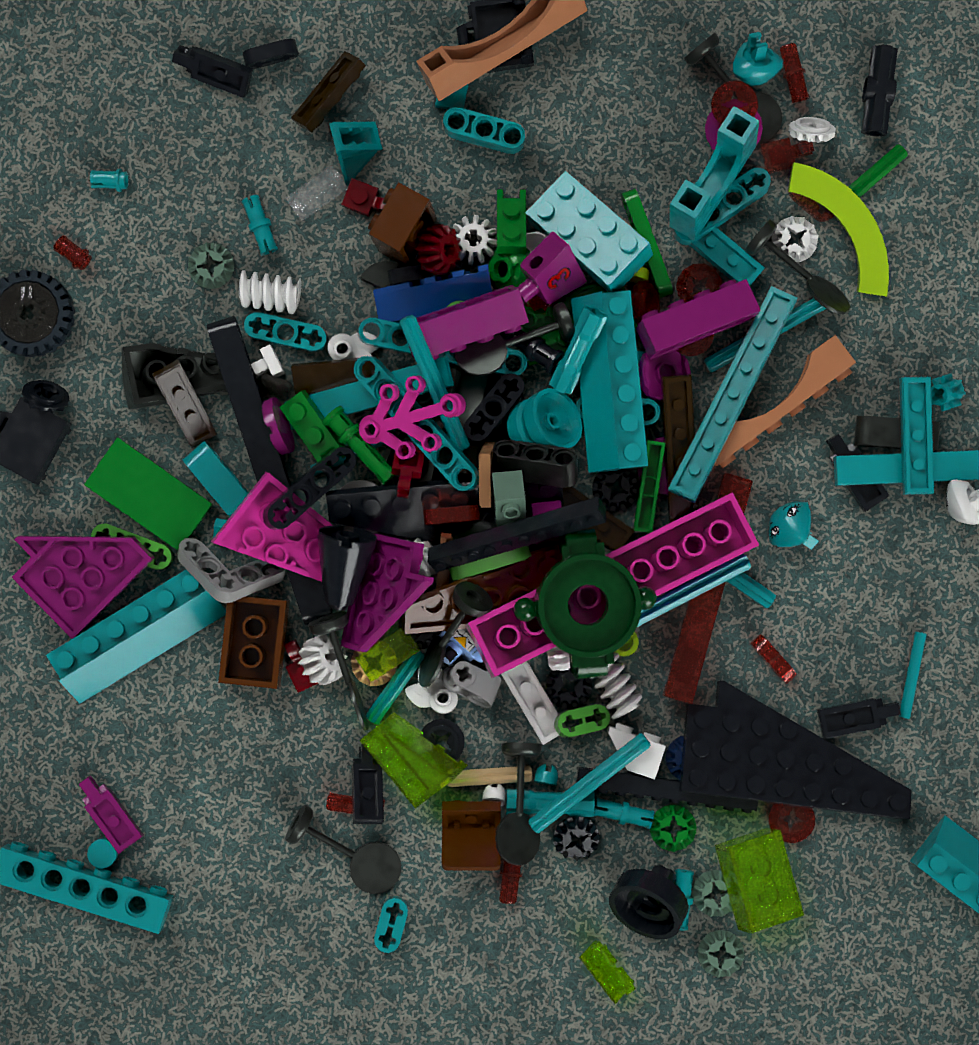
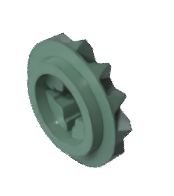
M206 242L199 247H195L191 256L188 257L189 274L192 280L203 288L216 289L222 287L233 275V257L225 247L218 243ZM208 254L214 262L222 263L214 267V277H212L208 269L199 268L207 263Z
M709 870L696 879L692 889V897L697 908L710 917H723L728 912L733 911L734 906L739 901V888L736 881L728 873L721 870ZM712 882H714L719 890H728L720 895V905L715 902L713 897H704L712 892Z
M716 930L708 933L701 940L698 947L700 965L707 973L718 978L731 976L734 972L740 970L741 964L745 959L744 948L740 939L735 934L726 930ZM724 942L725 951L733 955V957H724L723 962L719 966L717 956L709 952L719 951Z

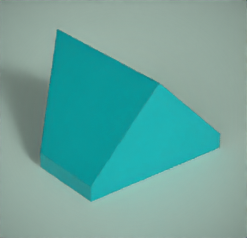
M332 122L329 124L346 187L377 151L382 150L376 122Z

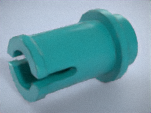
M117 169L116 171L91 170L90 186L91 188L116 189L117 192H121L122 189L128 188V173L123 172L122 169Z

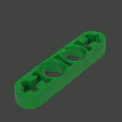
M636 189L621 193V200L631 227L651 245L653 256L645 263V266L650 272L649 277L655 293L659 299L672 295V284Z

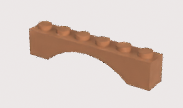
M531 0L516 18L496 33L470 44L438 47L416 61L426 85L438 101L443 100L587 12L585 1Z
M836 335L807 355L803 372L797 384L779 405L755 418L736 421L713 468L718 465L722 469L736 459L734 456L736 451L742 447L745 452L759 442L757 436L766 430L770 434L783 424L780 419L789 413L793 417L806 407L803 402L809 397L813 396L816 400L829 390L826 386L829 382L836 379L839 383L852 373L850 367L856 362Z

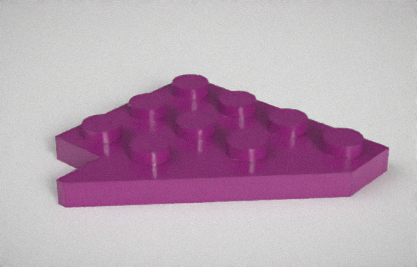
M373 533L377 536V544L354 604L348 606L349 623L344 627L340 646L359 652H367L433 583V577L419 574L420 565L423 560L424 544Z
M20 535L14 540L31 558L12 578L73 639L155 557L135 537Z

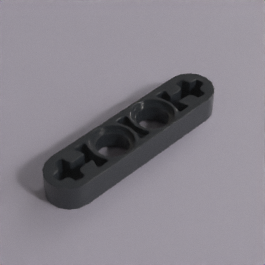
M347 447L331 450L265 508L263 512L265 525L270 529L279 530L293 523L353 470L356 465L354 452ZM344 455L346 457L344 460L345 466H338L332 470L329 466H333L338 462V456ZM316 471H322L326 474L327 483L324 487H319L315 484L314 474ZM296 489L302 490L306 495V501L302 506L295 504L292 495ZM286 506L291 509L281 515L282 522L273 521L272 518L275 516L273 510L280 511Z

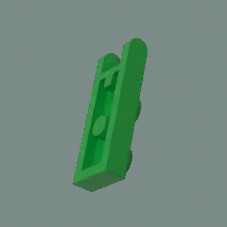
M497 189V254H526V189H520L519 198H504L503 189Z
M306 390L300 391L279 407L317 462L331 450L345 447L338 441L339 437L329 426L325 427L322 424L325 417Z

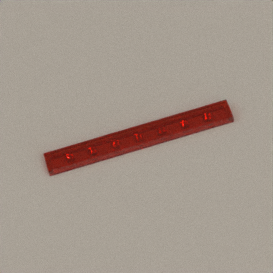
M724 473L717 500L733 492L741 510L745 513L753 481ZM726 582L689 600L665 685L664 697L693 704Z

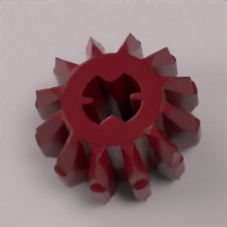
M434 224V226L422 228V235L416 237L419 243L418 247L414 248L418 251L416 261L421 262V269L434 275H442L443 273L454 271L455 264L460 262L459 252L463 251L459 248L461 238L456 237V230L443 224Z

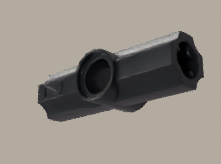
M874 45L871 49L869 72L864 82L862 102H865L861 133L866 134V136L878 137L886 136L890 107L894 102L897 81L894 79L898 49L891 45Z

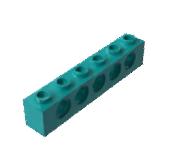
M12 841L11 844L1 847V885L156 934L163 930L173 899V895L167 894L168 890L157 885H151L150 888L141 886L138 879L123 876L122 879L111 876L112 872L107 869L97 867L95 870L84 868L83 862L75 859H67V862L56 859L57 855L50 851L40 850L39 853L28 850V845L21 842ZM24 861H28L33 865V875H28L23 871L22 864ZM51 870L60 872L62 876L60 884H56L50 879ZM78 879L88 881L90 885L89 892L79 890L77 886ZM110 887L117 891V901L107 899L105 896L106 888ZM133 897H142L146 902V908L144 910L135 908Z

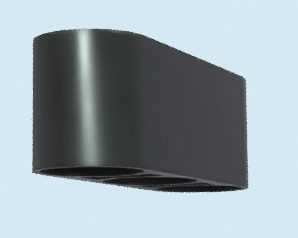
M856 416L854 445L901 450V418ZM932 421L933 452H938L940 422Z
M501 440L493 446L494 472L522 470L523 482L561 488L571 487L578 481L577 453L570 448L515 440Z

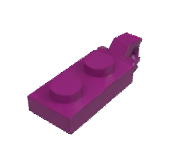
M91 775L79 783V786L87 795L82 799L86 805L84 808L118 854L144 836L110 788L108 789L105 784L99 787Z

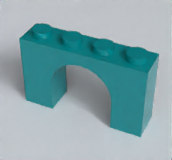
M733 106L718 129L715 150L703 173L695 184L685 180L670 203V227L693 241L696 240L754 151L757 144L758 119Z

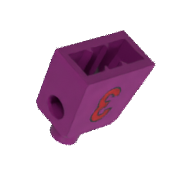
M551 232L521 262L520 268L527 280L517 288L520 290L524 303L537 295L546 304H552L585 284L587 280L569 244L555 232Z

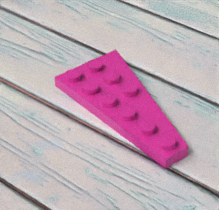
M265 472L211 542L322 582L318 534L321 527L332 526V524L310 507L288 527L279 530L268 528L263 521V512L287 487L270 473ZM293 493L294 503L302 506L305 502ZM286 506L280 511L273 510L275 516L272 518L273 521L282 522L281 515L291 509Z

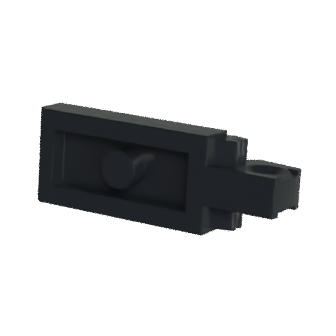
M179 45L174 51L172 62L186 67V71L191 74V78L242 98L248 94L253 68L198 47L192 46V48Z
M839 434L826 441L833 452V455L829 457L833 467V457L863 455L859 448H855L852 443L846 445ZM882 484L846 485L863 512L868 511L889 497Z
M871 698L817 709L823 739L881 728V725L887 724V717L901 715L899 703L883 704L882 698Z
M361 743V746H359V759H353L351 767L353 824H382L384 822L382 764H380V759H373V743Z

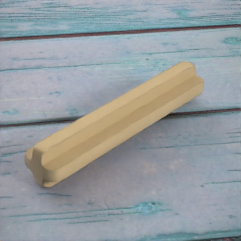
M517 766L448 771L446 774L447 785L449 787L517 783ZM525 766L524 782L532 781V768Z

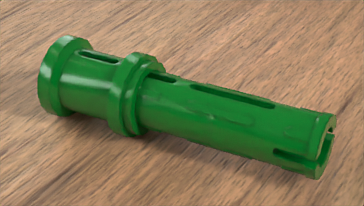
M341 405L333 409L323 419L322 424L325 427L329 426L339 437L338 441L341 445H348L383 485L390 482L396 476L391 474V465L386 462L371 444L361 438L359 424H354L344 413L345 409Z

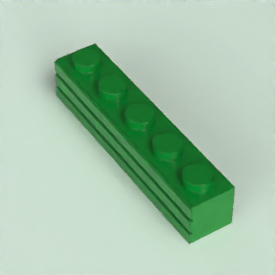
M646 440L648 467H642L633 530L651 533L653 531L665 443Z

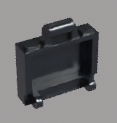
M479 0L470 2L467 8L469 19H472V21L456 28L458 45L470 44L468 30H474L476 42L502 29L525 9V0ZM532 45L487 73L533 67Z
M20 397L12 413L0 411V465L39 485L41 480H45L47 476L45 473L65 436L69 435L72 431L70 429L72 423L54 413L51 414L48 411L41 412L37 408L31 409L29 404L23 402V397Z

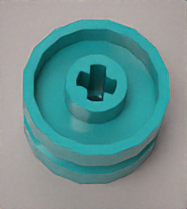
M552 388L539 391L530 398L516 404L509 412L507 419V429L511 440L571 448L578 443L583 428L581 415L575 403L568 395Z

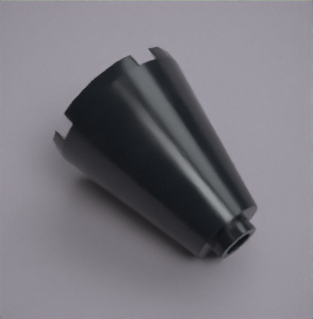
M341 525L325 526L319 529L318 546L324 601L329 604L330 608L346 610L347 606L354 604L377 544V536L372 532L354 527L353 532L344 531V526Z

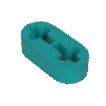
M399 896L390 897L384 902L377 925L374 942L376 947L384 953L393 952L398 948L407 919V902ZM394 903L400 904L399 909L403 911V914H397L395 922L389 921L391 911L387 910V907H393ZM389 926L393 928L392 938L396 939V941L390 942L389 946L383 945L384 940L379 938V936L385 935Z

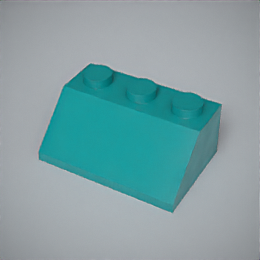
M944 815L911 858L910 862L979 914V841Z

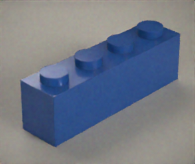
M488 264L477 266V273L471 274L470 271L463 269L452 272V274L448 275V279L442 280V277L432 276L420 280L419 285L416 286L413 285V282H405L374 289L373 293L378 319L400 323V320L408 315H413L417 318L446 308L452 302L466 301L492 292Z

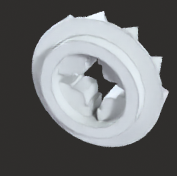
M803 117L789 124L790 135L799 141L805 140L808 143H819L820 141L827 142L835 137L836 128L830 122L821 118Z
M791 216L777 224V229L772 235V242L796 262H802L808 259L816 250L819 235L816 233L814 224L807 221L805 217ZM790 232H793L795 235L804 232L800 239L801 246L794 243L786 247L791 238Z

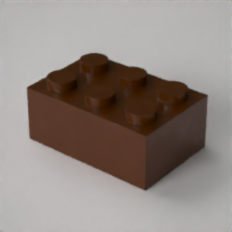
M398 182L395 189L390 188L383 200L385 206L380 215L376 213L373 216L368 229L371 230L369 236L380 253L407 267L412 264L418 253L414 249L419 244L416 237L422 235V228L433 226L437 217L430 199Z
M246 596L227 603L218 683L273 689L281 687L290 600Z

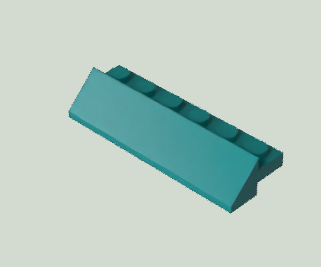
M631 290L607 293L600 291L572 298L574 328L584 305L595 306L608 315L599 337L593 341L582 365V372L579 377L588 473L648 467Z
M186 569L51 651L46 656L60 678L58 681L80 704L225 616L226 607L223 603L215 600Z

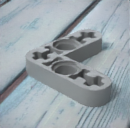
M194 538L182 540L178 548L177 559L215 600L221 603L236 601L280 583L284 579L286 569L259 559L229 571L201 541ZM202 568H211V569H213L215 572H214V573H206V572L202 571L201 569H202ZM250 576L256 579V581L248 582L242 577Z

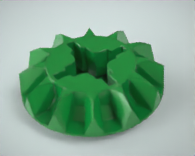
M680 805L663 806L655 812L654 818L651 819L650 833L652 839L664 850L676 852L686 849L695 838L697 829L695 819L686 808ZM672 816H674L678 826L686 827V829L676 832L675 840H673L669 831L661 830V828L670 826Z

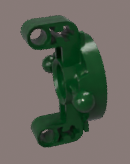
M586 528L559 536L562 560L556 563L544 576L536 590L535 601L530 598H522L514 605V614L517 619L528 622L536 616L537 622L547 638L558 648L569 654L571 673L577 679L607 676L608 664H615L614 652L621 648L634 634L640 620L641 609L647 610L652 608L657 599L656 592L649 586L638 588L635 579L622 564L605 556L604 542L597 543L595 530L593 528ZM583 585H594L599 588L604 594L606 601L605 611L596 622L590 624L576 622L568 609V601L572 592Z

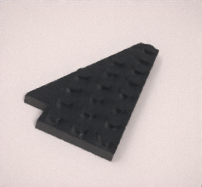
M721 680L717 682L715 707L688 704L686 706L679 792L902 820L910 819L911 789L729 683Z

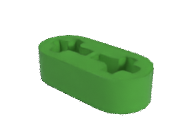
M600 704L565 711L558 714L555 718L554 728L562 737H574L599 731L608 726L610 713L605 706ZM593 710H595L596 714H601L602 719L598 721V726L594 721L586 723L585 717L594 715ZM566 716H568L569 720L578 719L579 725L571 727V732L568 728H563L562 723L566 721Z

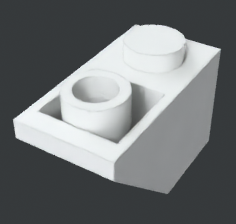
M617 723L616 727L608 726L607 729L617 751L637 736L632 733V727ZM644 732L651 746L626 765L625 768L628 771L655 780L666 746L660 743L661 737Z

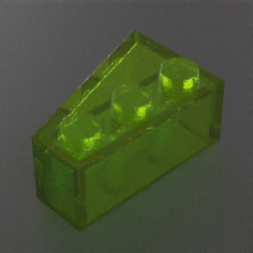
M393 712L360 739V742L414 808H417L453 781L468 765L462 760L459 762L454 760L444 752V747L440 744L435 746L422 736L423 732Z

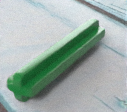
M900 144L896 145L855 180L849 188L860 198L908 155L907 151Z

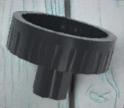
M654 865L652 871L632 869L623 872L609 896V905L616 918L630 930L652 939H669L674 937L679 932L688 913L689 905L684 893L674 884L676 879L675 873L663 865Z

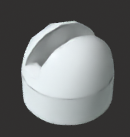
M493 784L487 785L483 792L482 801H501V806H504L506 802L505 788L501 784H498L497 787H493Z

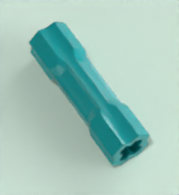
M584 305L574 328L575 333L563 359L558 362L549 382V385L556 391L563 394H572L593 341L599 337L608 315L595 306Z
M507 789L506 815L516 812L517 789ZM524 789L523 813L528 815L538 813L563 792H534L530 789ZM594 791L564 814L571 817H594Z

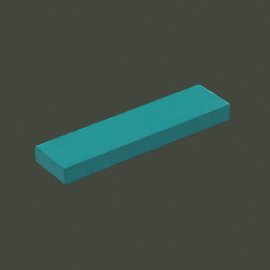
M931 377L899 378L903 495L934 494Z

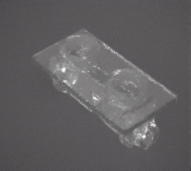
M330 165L285 199L303 222L346 191L348 186L342 180L343 178L339 172Z

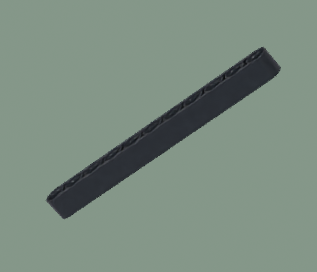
M231 316L207 324V331L256 480L258 482L265 472H268L285 487L289 488L291 482L282 455L274 448L269 435L272 432L270 427H267L264 423L262 414L264 400L251 366L235 316ZM286 569L305 626H308L310 622L333 613L332 608L324 601L321 581Z

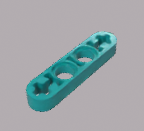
M753 168L734 180L715 209L719 217L714 221H707L696 240H700L710 233L713 228L719 227L768 192L771 183L769 173L762 168ZM753 178L756 180L762 179V187L754 185L749 189L750 196H748L746 189L752 185ZM731 192H736L741 195L742 201L737 205H732L727 202L726 196ZM674 230L676 241L682 245H691L693 240Z

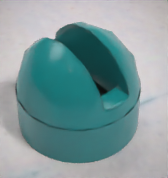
M546 764L540 765L536 770L534 782L557 786V769L552 765L549 772L546 771Z

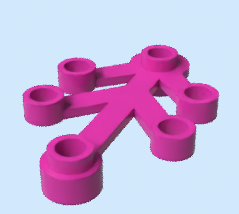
M410 376L405 382L407 391L395 416L385 419L392 402L396 401L400 396V390L397 385L385 384L380 388L379 395L381 400L374 414L365 416L360 422V436L369 444L383 442L394 449L397 457L400 459H410L415 455V445L410 441H402L389 432V430L399 428L421 442L422 448L425 451H437L442 445L440 436L436 433H429L414 423L442 414L450 418L462 415L466 408V402L462 395L458 393L445 394L439 403L411 411L419 393L425 390L426 382L421 376ZM415 379L419 383V387L417 390H415L412 385ZM388 388H391L393 391L391 398L387 396ZM448 400L453 403L451 411L447 409ZM371 424L375 427L374 434L370 433L369 427ZM430 437H432L435 441V445L433 448L430 447L428 444V440ZM404 445H406L409 449L407 455H405L402 451Z

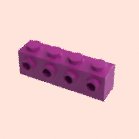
M735 279L727 281L719 286V290L712 293L710 289L696 294L694 300L685 303L683 299L670 304L666 311L659 313L658 310H653L644 314L636 330L649 359L753 319L761 310L747 279L736 282Z
M513 285L416 318L434 360L438 359L439 354L443 352H460L467 348L466 344L475 341L477 343H485L494 339V335L503 331L505 334L519 331L521 325L529 323L520 290Z

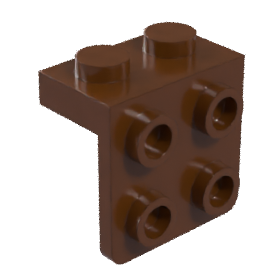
M442 801V868L444 870L496 871L500 869L501 856L496 848L495 835L497 826L501 821V801Z

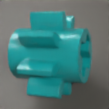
M949 373L931 380L933 383L931 387L932 405H941V411L962 405L960 399L966 392L964 391L961 379H953L952 374Z

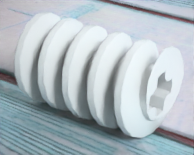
M242 270L239 281V298L243 307H248L252 301L254 309H260L262 304H264L265 310L270 311L275 304L277 312H282L286 306L288 313L294 314L301 295V278H299L296 286H294L292 278L289 276L285 284H281L280 275H276L272 283L268 273H265L262 281H259L257 272H253L251 278L247 279L246 270Z
M614 653L615 662L619 658L618 653ZM624 663L608 664V675L600 676V680L594 686L595 689L605 688L600 698L611 699L606 708L617 709L612 715V719H617L640 706L637 703L642 699V695L639 693L631 694L636 689V684H625L631 675L629 673L620 674L625 668Z

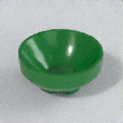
M526 248V254H497V249L495 250L488 265L490 281L495 290L509 285L518 287L527 280L520 268V264L531 253L528 248ZM502 261H505L508 265V272L502 278L498 273V266Z

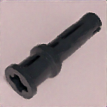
M521 329L513 332L516 336L526 333ZM504 331L499 333L504 340L514 337L509 333L505 334ZM542 337L531 338L513 345L525 353L527 360L530 362L536 361L545 367L546 372L549 374L554 373L558 362L565 355L564 351H556L547 345Z

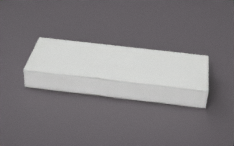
M526 661L502 673V677L541 743L544 745L558 737L559 734L554 728V721L558 716V712L528 662Z

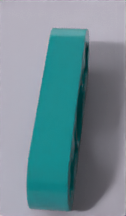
M260 312L251 313L244 321L246 333L251 338L309 352L323 350L328 341L326 332L320 326ZM257 318H260L263 325L271 327V321H276L272 329L273 337H268L270 332L260 329L258 334H255L254 329L250 327L251 322L256 323ZM288 324L293 327L294 335L291 339L281 340L279 338L278 329L282 325ZM299 327L304 328L302 333L306 335H312L313 331H318V336L322 338V341L316 342L315 346H310L309 340L301 338V344H297Z

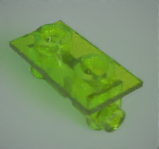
M595 940L579 957L614 1004L624 994L629 995L636 989L633 985L634 980L628 976L622 967H616L615 964L618 961L608 950L606 944L602 945L600 941L597 942Z

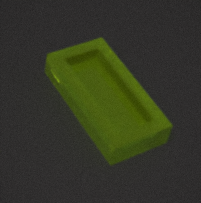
M402 628L371 647L367 652L357 656L356 660L370 682H373L419 652L420 648L411 634H404Z

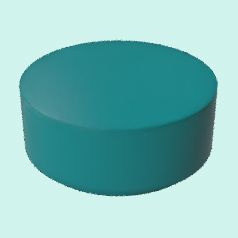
M100 838L89 846L87 857L94 867L103 869L111 866L116 861L118 853L107 838Z

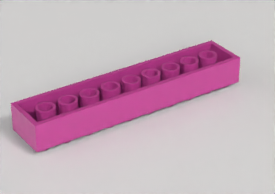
M732 492L605 556L622 564L631 573L638 588L649 586L656 592V596H659L759 546V543ZM594 585L578 587L572 592L568 601L570 615L580 624L596 622L605 611L606 601L604 594ZM537 589L465 625L491 678L556 647L540 628L536 616L531 621L524 622L517 619L514 614L516 602L522 598H530L535 601Z

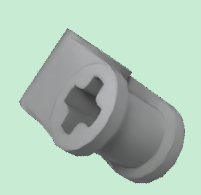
M460 661L454 666L448 667L442 675L445 688L484 708L492 707L502 681L499 676L491 678L488 671L482 670L466 661Z

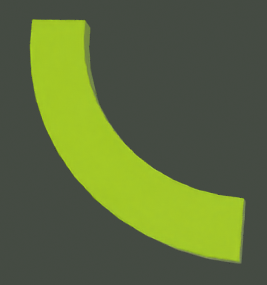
M793 162L787 192L802 195L824 206L844 227L856 252L858 265L857 292L887 297L889 285L887 251L883 236L869 209L848 186L837 178L814 167Z

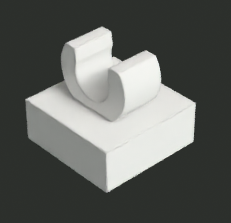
M270 344L259 349L263 359L251 364L258 377L269 371L274 378L285 374Z

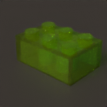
M765 828L715 845L738 930L755 933L804 916L781 830Z

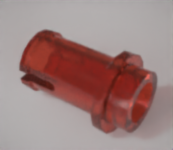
M65 235L61 236L53 246V250L70 261L74 269L84 270L92 259V256L89 255V250L81 249Z

